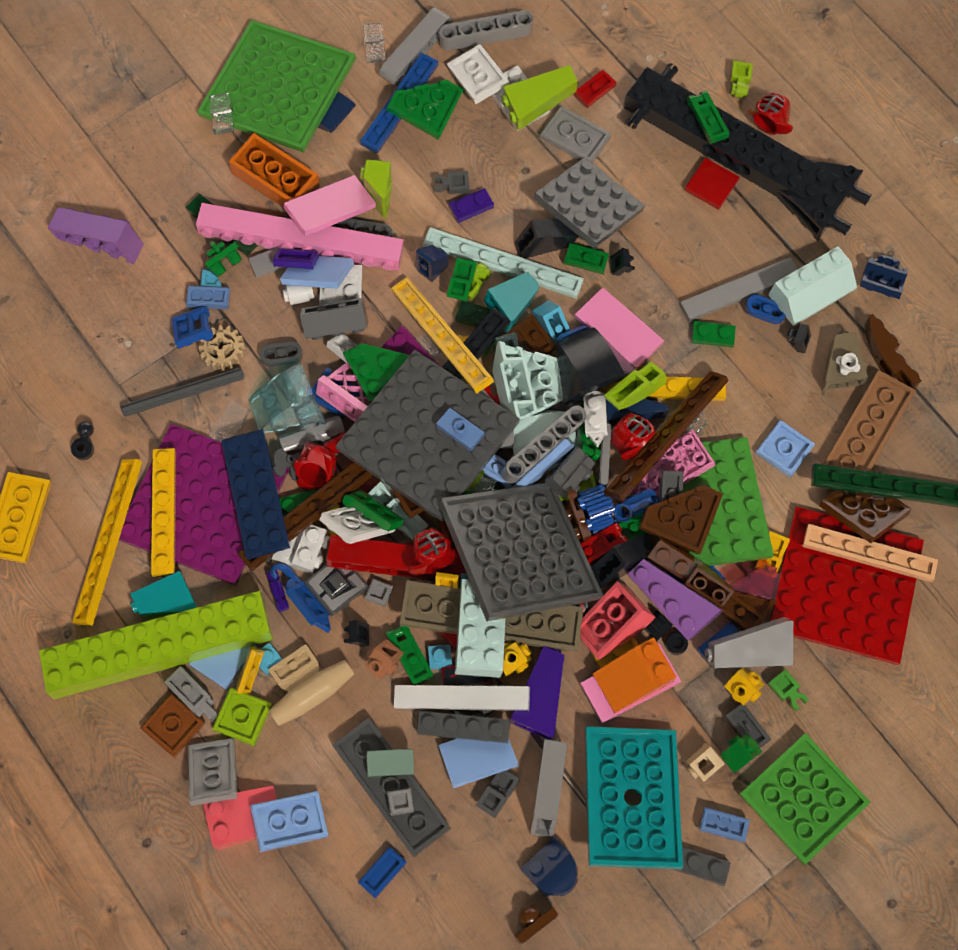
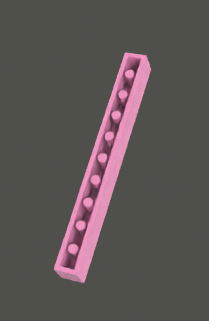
M206 203L201 204L196 222L198 234L206 238L217 237L224 241L239 240L245 245L256 243V245H261L267 249L280 247L283 249L318 251L319 256L353 258L354 263H360L366 267H382L388 271H399L404 250V239L332 226L304 236L292 219Z

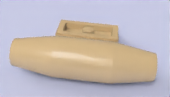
M305 644L268 669L281 690L288 692L269 710V713L278 726L298 718L335 694L354 675V672L345 660L320 671L317 659Z

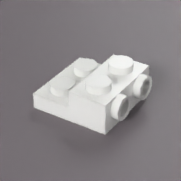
M310 525L290 541V549L276 552L272 557V561L284 563L291 568L314 575L315 570L321 567L323 561L322 551L328 548L330 542L328 531Z

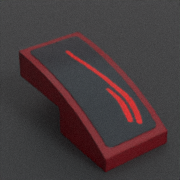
M455 666L442 667L443 686L492 685L491 677L455 674Z

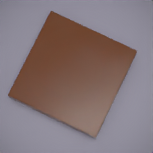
M170 694L140 729L175 758L205 725V722L174 695Z

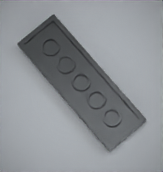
M367 718L332 744L333 748L413 858L451 830L412 775L368 777L367 751L393 750L370 718ZM411 788L414 812L391 816L388 792Z

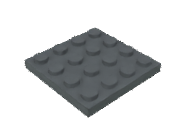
M586 158L581 159L535 192L533 199L593 248H596L635 218L645 207L643 203Z

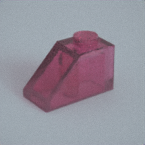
M764 565L763 568L757 567L731 582L730 586L734 590L775 600L781 573L776 572V567Z

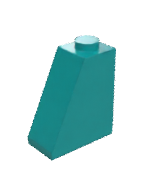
M526 272L488 289L483 301L490 311L495 308L510 319L509 325L504 329L505 332H509L534 300L540 287L529 272Z
M180 571L130 593L133 599L130 605L134 613H139L143 619L160 618L197 608Z

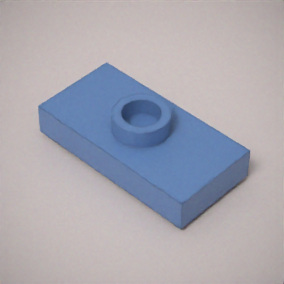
M188 286L186 306L187 308L204 306L208 309L229 310L230 288Z
M451 408L436 423L437 428L470 451L485 436V432Z
M704 807L699 831L745 843L750 819Z

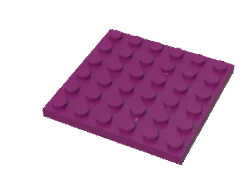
M170 424L159 449L175 448L176 450L175 563L236 586L246 564L237 554L244 549L222 443ZM153 461L127 511L119 541L152 553ZM286 468L282 477L274 473L278 493L288 475V468Z

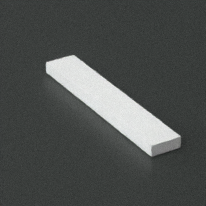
M395 685L394 708L529 710L530 687Z

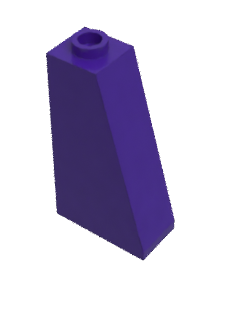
M544 646L526 686L530 687L529 710H515L510 723L546 740L553 739L555 734L565 655L559 649Z

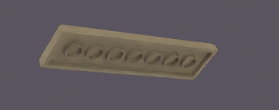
M407 580L400 626L457 634L460 588L456 589ZM570 605L506 618L504 642H518L519 644L524 643L536 647L546 646L548 648L577 653L584 607Z

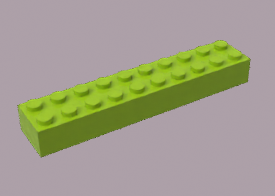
M260 591L42 649L39 650L46 693L55 700L274 639L264 598Z

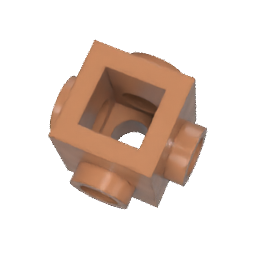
M386 639L368 652L367 657L369 659L365 667L382 680L387 675L392 676L398 670L399 665L397 663L402 657L403 652Z

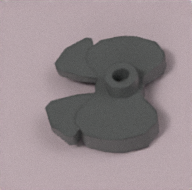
M281 448L274 451L272 455L274 473L282 477L286 468H290L291 479L298 480L293 464L299 458L300 453L287 455Z

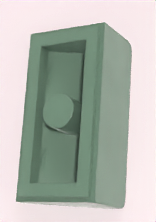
M413 749L367 751L368 777L414 775Z

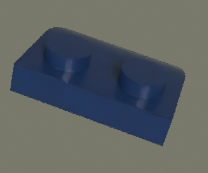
M880 255L876 259L871 257L862 274L860 287L888 297L900 299L904 282L908 275L907 268L903 269L899 266L900 261L891 256Z
M555 837L520 868L522 873L537 887L539 892L547 897L549 895L565 896L574 889L578 882V866L573 856Z

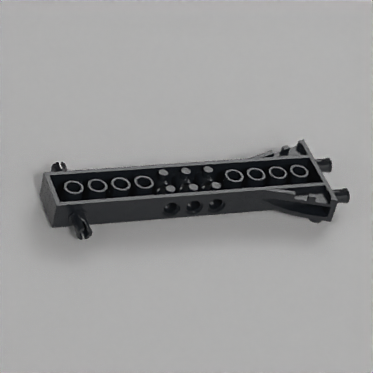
M669 63L661 74L646 67L627 92L624 108L632 113L626 120V124L629 127L633 123L631 128L636 129L643 119L776 196L793 215L796 214L801 219V224L805 228L808 227L815 234L814 238L819 241L827 227H832L846 236L852 224L837 216L838 211L849 197L866 206L872 194L857 187L863 170L856 169L852 165L844 166L809 160L718 107L716 108L730 134L728 138L710 144L694 112L687 104V97L690 95L696 96V94L671 81L678 72V68L675 65L671 69L672 63Z

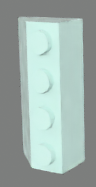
M837 246L775 282L768 296L777 303L781 312H784L789 322L795 326L857 289L852 263Z

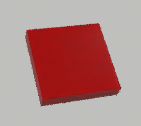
M705 158L686 185L684 191L720 210L739 182L740 176Z

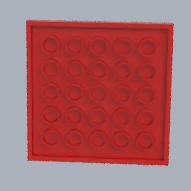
M796 506L788 536L790 541L784 554L775 594L777 602L772 608L770 621L779 618L793 620L794 638L899 665L901 663L917 578L802 547L808 524L864 538L831 515ZM887 531L874 542L921 555L924 540Z

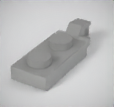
M181 666L163 681L194 714H197L199 717L205 714L211 722L217 718L218 714L211 708L214 704L211 700L212 698Z

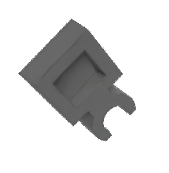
M468 171L448 172V177L446 178L442 175L434 176V182L442 183L441 185H435V192H443L445 189H449V194L469 193Z

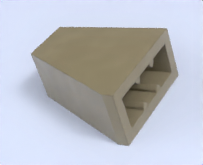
M839 332L831 342L821 386L822 392L863 386L868 376L856 332ZM847 353H854L858 358L860 370L842 375L840 373V366L836 363V358Z

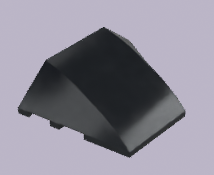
M595 327L556 342L558 366L561 376L560 382L563 392V406L582 399L585 394L622 381L635 370Z

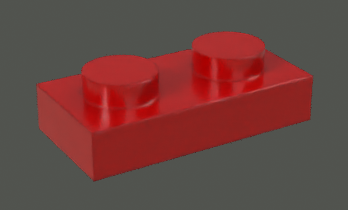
M603 69L579 87L574 96L586 108H589L616 87L617 82Z

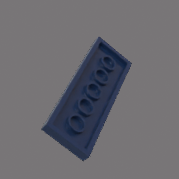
M259 429L221 440L246 558L250 560L290 549L264 430Z

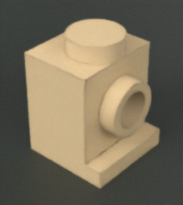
M704 743L697 752L686 760L689 765L686 769L694 779L699 777L705 782L725 763L711 746ZM702 759H704V764L702 766H698V763Z

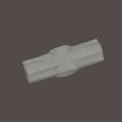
M338 415L321 422H306L299 429L278 437L282 449L288 454L304 448L306 442L321 446L324 441L345 432Z

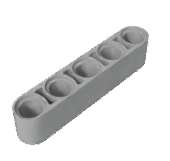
M436 7L431 9L380 68L379 76L394 86H398L421 52L426 54L440 39V28L443 25L451 24L452 17Z
M524 10L446 24L439 30L440 46L444 50H455L479 44L483 45L526 37L532 32L533 15L529 11Z
M573 406L508 461L502 469V478L508 483H515L521 479L560 442L567 439L584 423L587 417L586 411L580 406ZM571 415L576 416L578 422L572 420ZM555 428H560L563 431V435L558 434ZM540 441H545L548 448L543 447ZM525 454L531 455L533 461H528L525 458ZM509 467L515 468L518 474H512Z

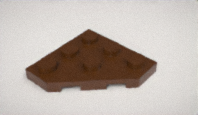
M702 485L651 505L645 509L638 528L699 555L702 552L723 493Z
M833 491L823 498L819 505L823 510L870 543H873L907 517L911 511L910 507L896 498H873V495L855 493L854 496L843 495L841 491Z

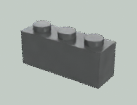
M364 298L302 308L300 313L305 339L317 340L331 334L332 336H340L344 332L349 331L358 333L368 327Z

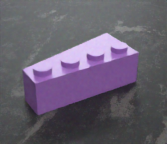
M58 207L48 226L51 233L59 240L80 247L84 244L87 248L98 253L101 249L109 253L110 257L116 259L119 256L125 257L127 262L135 264L144 245L128 221L112 219L106 215L97 216L87 211L84 213L78 212L72 208L64 209Z
M643 559L628 573L629 577L687 640H692L724 611L648 560Z

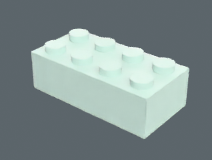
M462 579L460 586L455 674L500 678L503 672L506 618L486 621L471 582L468 579Z

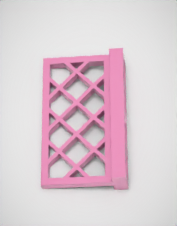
M345 363L328 377L323 375L318 379L316 394L356 422L368 407L364 403H370L366 397H363V390L359 383L358 386H347V381H357L354 375H346L345 372L351 368ZM333 381H343V386L337 385ZM348 392H359V397H354Z

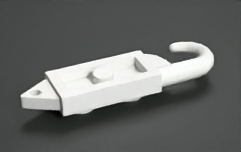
M593 391L584 395V410L587 414L585 433L586 437H589L598 447L604 436L608 435L607 410L604 393Z

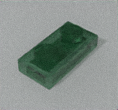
M461 301L455 321L477 327L489 314L490 310L481 305Z

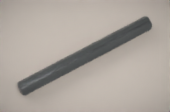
M241 368L233 369L121 405V411L124 417L243 380L244 373Z

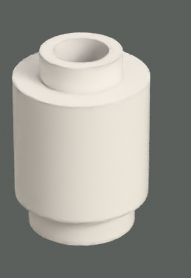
M286 285L287 289L283 290L285 302L290 301V305L309 302V299L314 298L312 287Z

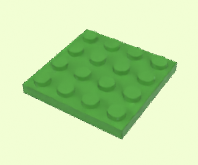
M806 733L739 794L803 865H806L871 803Z

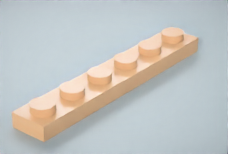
M808 524L802 545L805 548L928 582L934 581L938 559L876 542L870 543L862 538Z

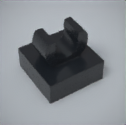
M621 248L610 256L612 275L620 276L624 272L630 273L635 269V266H631L630 263L634 260V257L629 254V249Z
M800 324L798 331L789 329L787 333L788 343L794 344L797 352H806L811 338L809 325Z
M656 610L653 613L655 618L644 630L658 642L672 628L673 624Z
M358 620L349 621V626L344 628V631L349 633V639H344V643L360 647L369 646V624Z

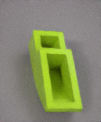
M651 361L639 372L636 369L609 390L604 395V398L618 410L627 408L645 399L666 384V373Z

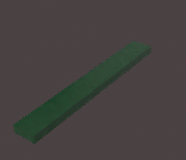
M816 463L812 465L811 486L958 508V484Z

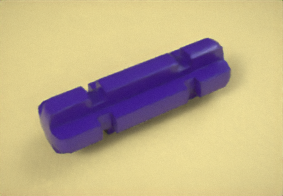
M276 570V579L268 571L266 576L270 582L269 585L274 601H276V608L278 612L286 611L289 609L287 599H285L286 596L281 580H279L278 571Z

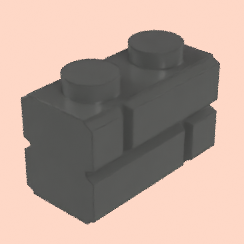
M576 446L563 457L544 481L560 497L565 498L567 497V492L575 490L577 493L581 488L579 483L582 480L586 481L593 474L591 469L595 462Z

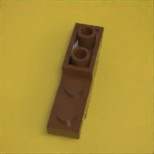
M871 314L865 323V334L876 364L885 374L897 378L900 382L916 389L922 381L919 374L908 366L901 354L896 352L900 344L895 335L890 334L884 327L883 322Z
M661 537L648 554V558L684 580L686 586L720 608H723L735 592L724 579L682 547H675Z

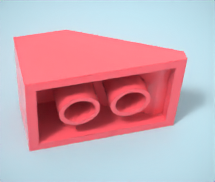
M617 581L582 618L580 639L597 659H601L640 634L655 616L629 587Z
M274 786L237 792V799L203 804L214 849L220 850L256 839L250 805L276 800Z

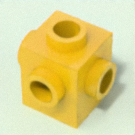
M511 641L504 644L503 672L506 676L513 674L515 671L519 674L529 667L527 663L532 658L530 657L531 651L526 644L513 643Z
M742 667L724 687L731 693L735 701L740 702L744 706L748 701L754 703L762 695L759 690L765 684L757 673L751 671L748 667Z

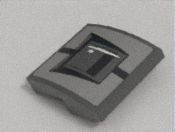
M327 565L322 567L304 583L331 617L349 606L352 600L365 593L369 588L356 571L327 567Z

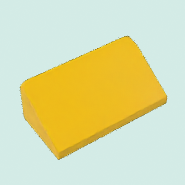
M254 646L249 647L236 684L237 693H251L265 653L264 650Z

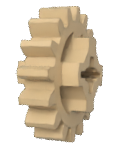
M219 325V330H215L212 327L213 338L208 341L200 340L201 346H198V349L201 353V359L205 360L207 366L212 364L213 370L221 366L222 371H224L227 365L232 369V363L239 364L238 357H244L242 351L245 350L243 338L239 336L237 330L232 332L230 326L226 330H223L222 325Z

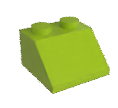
M366 159L365 167L361 168L362 185L376 202L375 209L383 218H387L392 188L391 162Z

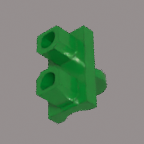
M213 241L209 242L208 244L211 249L205 253L208 257H211L213 254L215 256L205 262L204 268L208 271L210 270L217 278L227 271L221 263L227 258L232 266L242 261L237 251L238 245L234 242L221 251L225 247L223 241L217 245Z

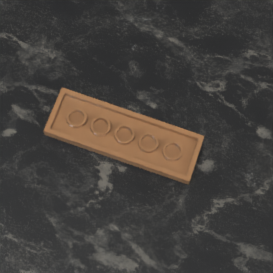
M878 370L823 465L871 471L916 390Z

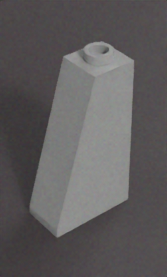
M779 618L708 642V648L705 650L706 662L713 668L792 666L793 620Z
M558 739L544 740L530 835L553 838L567 749V743L561 742Z

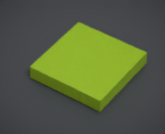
M230 687L212 730L255 747L273 704L249 694H239L236 689Z

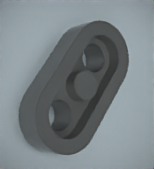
M293 341L268 344L260 351L261 361L268 367L295 364L303 356L301 346ZM291 352L296 353L295 356L292 357L289 356V354ZM270 355L275 356L273 359H268Z

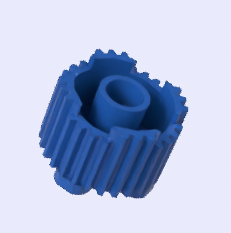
M603 484L577 493L576 501L579 508L583 510L588 529L593 534L617 523V520H613L612 513H615L612 499L610 496L605 497L602 491L605 490Z

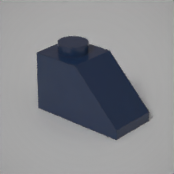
M432 244L416 250V269L430 282H433L448 267V255L443 249L436 248Z

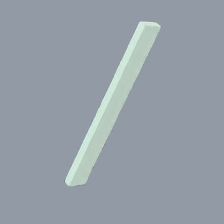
M431 227L423 243V247L433 244L436 248L443 249L450 257L470 260L479 264L483 263L489 267V270L513 278L529 272L532 278L537 281L538 286L577 299L584 278Z

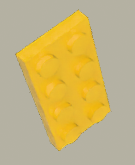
M11 472L7 473L0 495V559L27 564L52 484L50 480Z

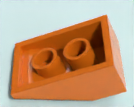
M654 637L634 647L592 674L614 714L672 684L677 677Z

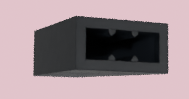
M559 219L531 220L514 243L519 257L526 259L568 248L569 244H573L579 236Z
M645 534L612 547L591 568L600 589L628 574L643 559H650L648 554L653 545Z

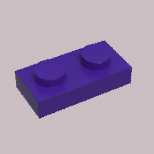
M486 188L449 203V209L457 223L494 208V203Z

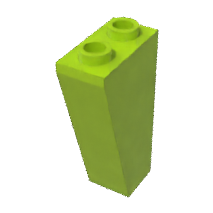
M567 65L503 87L502 104L509 110L508 114L511 123H515L517 130H520L574 94L577 90L578 80L571 66Z

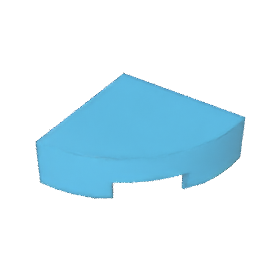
M202 270L201 286L222 287L219 279L211 271Z

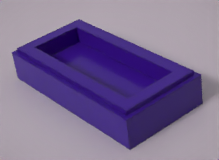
M279 248L272 261L273 266L313 269L319 255L318 251Z

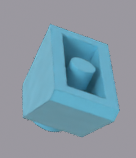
M548 300L532 310L534 317L555 345L558 336L570 330L559 305Z

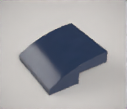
M338 92L318 128L332 133L356 104Z

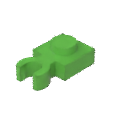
M786 669L767 684L782 702L788 698L790 700V707L794 711L799 709L796 699H800L804 704L808 702L806 695L796 691L800 685Z

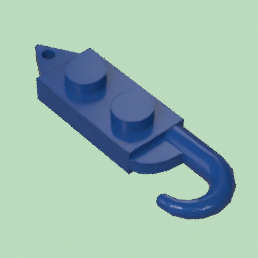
M284 563L273 564L270 569L272 577L274 579L277 578L276 570H281L288 577L289 580L285 584V593L311 626L315 625L329 633L331 630L328 618L330 614L304 584L305 582H302L288 565Z

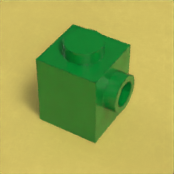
M749 734L742 738L737 735L727 743L729 748L720 756L733 773H736L761 754L762 751Z

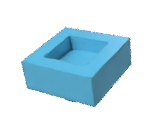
M270 643L262 648L265 653L260 669L265 675L270 673L269 668L283 660Z
M450 645L428 646L431 670L452 666Z

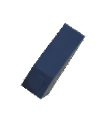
M606 399L607 424L615 426L623 416L630 413L641 416L646 420L663 418L667 416L669 408L668 405L643 399L634 405L618 410Z

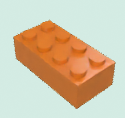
M255 133L250 136L229 160L231 173L283 208L285 202L320 188L317 173Z

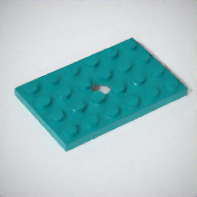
M586 727L585 762L588 866L682 869L683 853L676 730ZM629 789L636 790L641 795L640 804L637 806L628 805L624 800L625 791Z

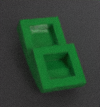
M461 258L456 259L446 297L467 302L477 269V262Z

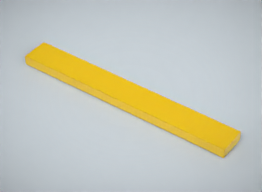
M408 277L390 288L476 394L494 382L491 375Z
M122 459L74 613L73 624L93 626L141 469L142 461L138 459Z

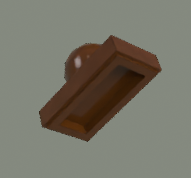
M531 904L525 905L519 910L518 920L526 928L515 936L519 945H522L558 917L555 908H551L542 916L540 910Z

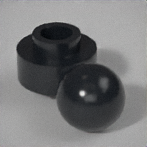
M82 421L76 428L80 438L72 443L71 453L79 460H88L94 454V445L88 440L94 432V426L89 421ZM84 445V450L79 451V446Z

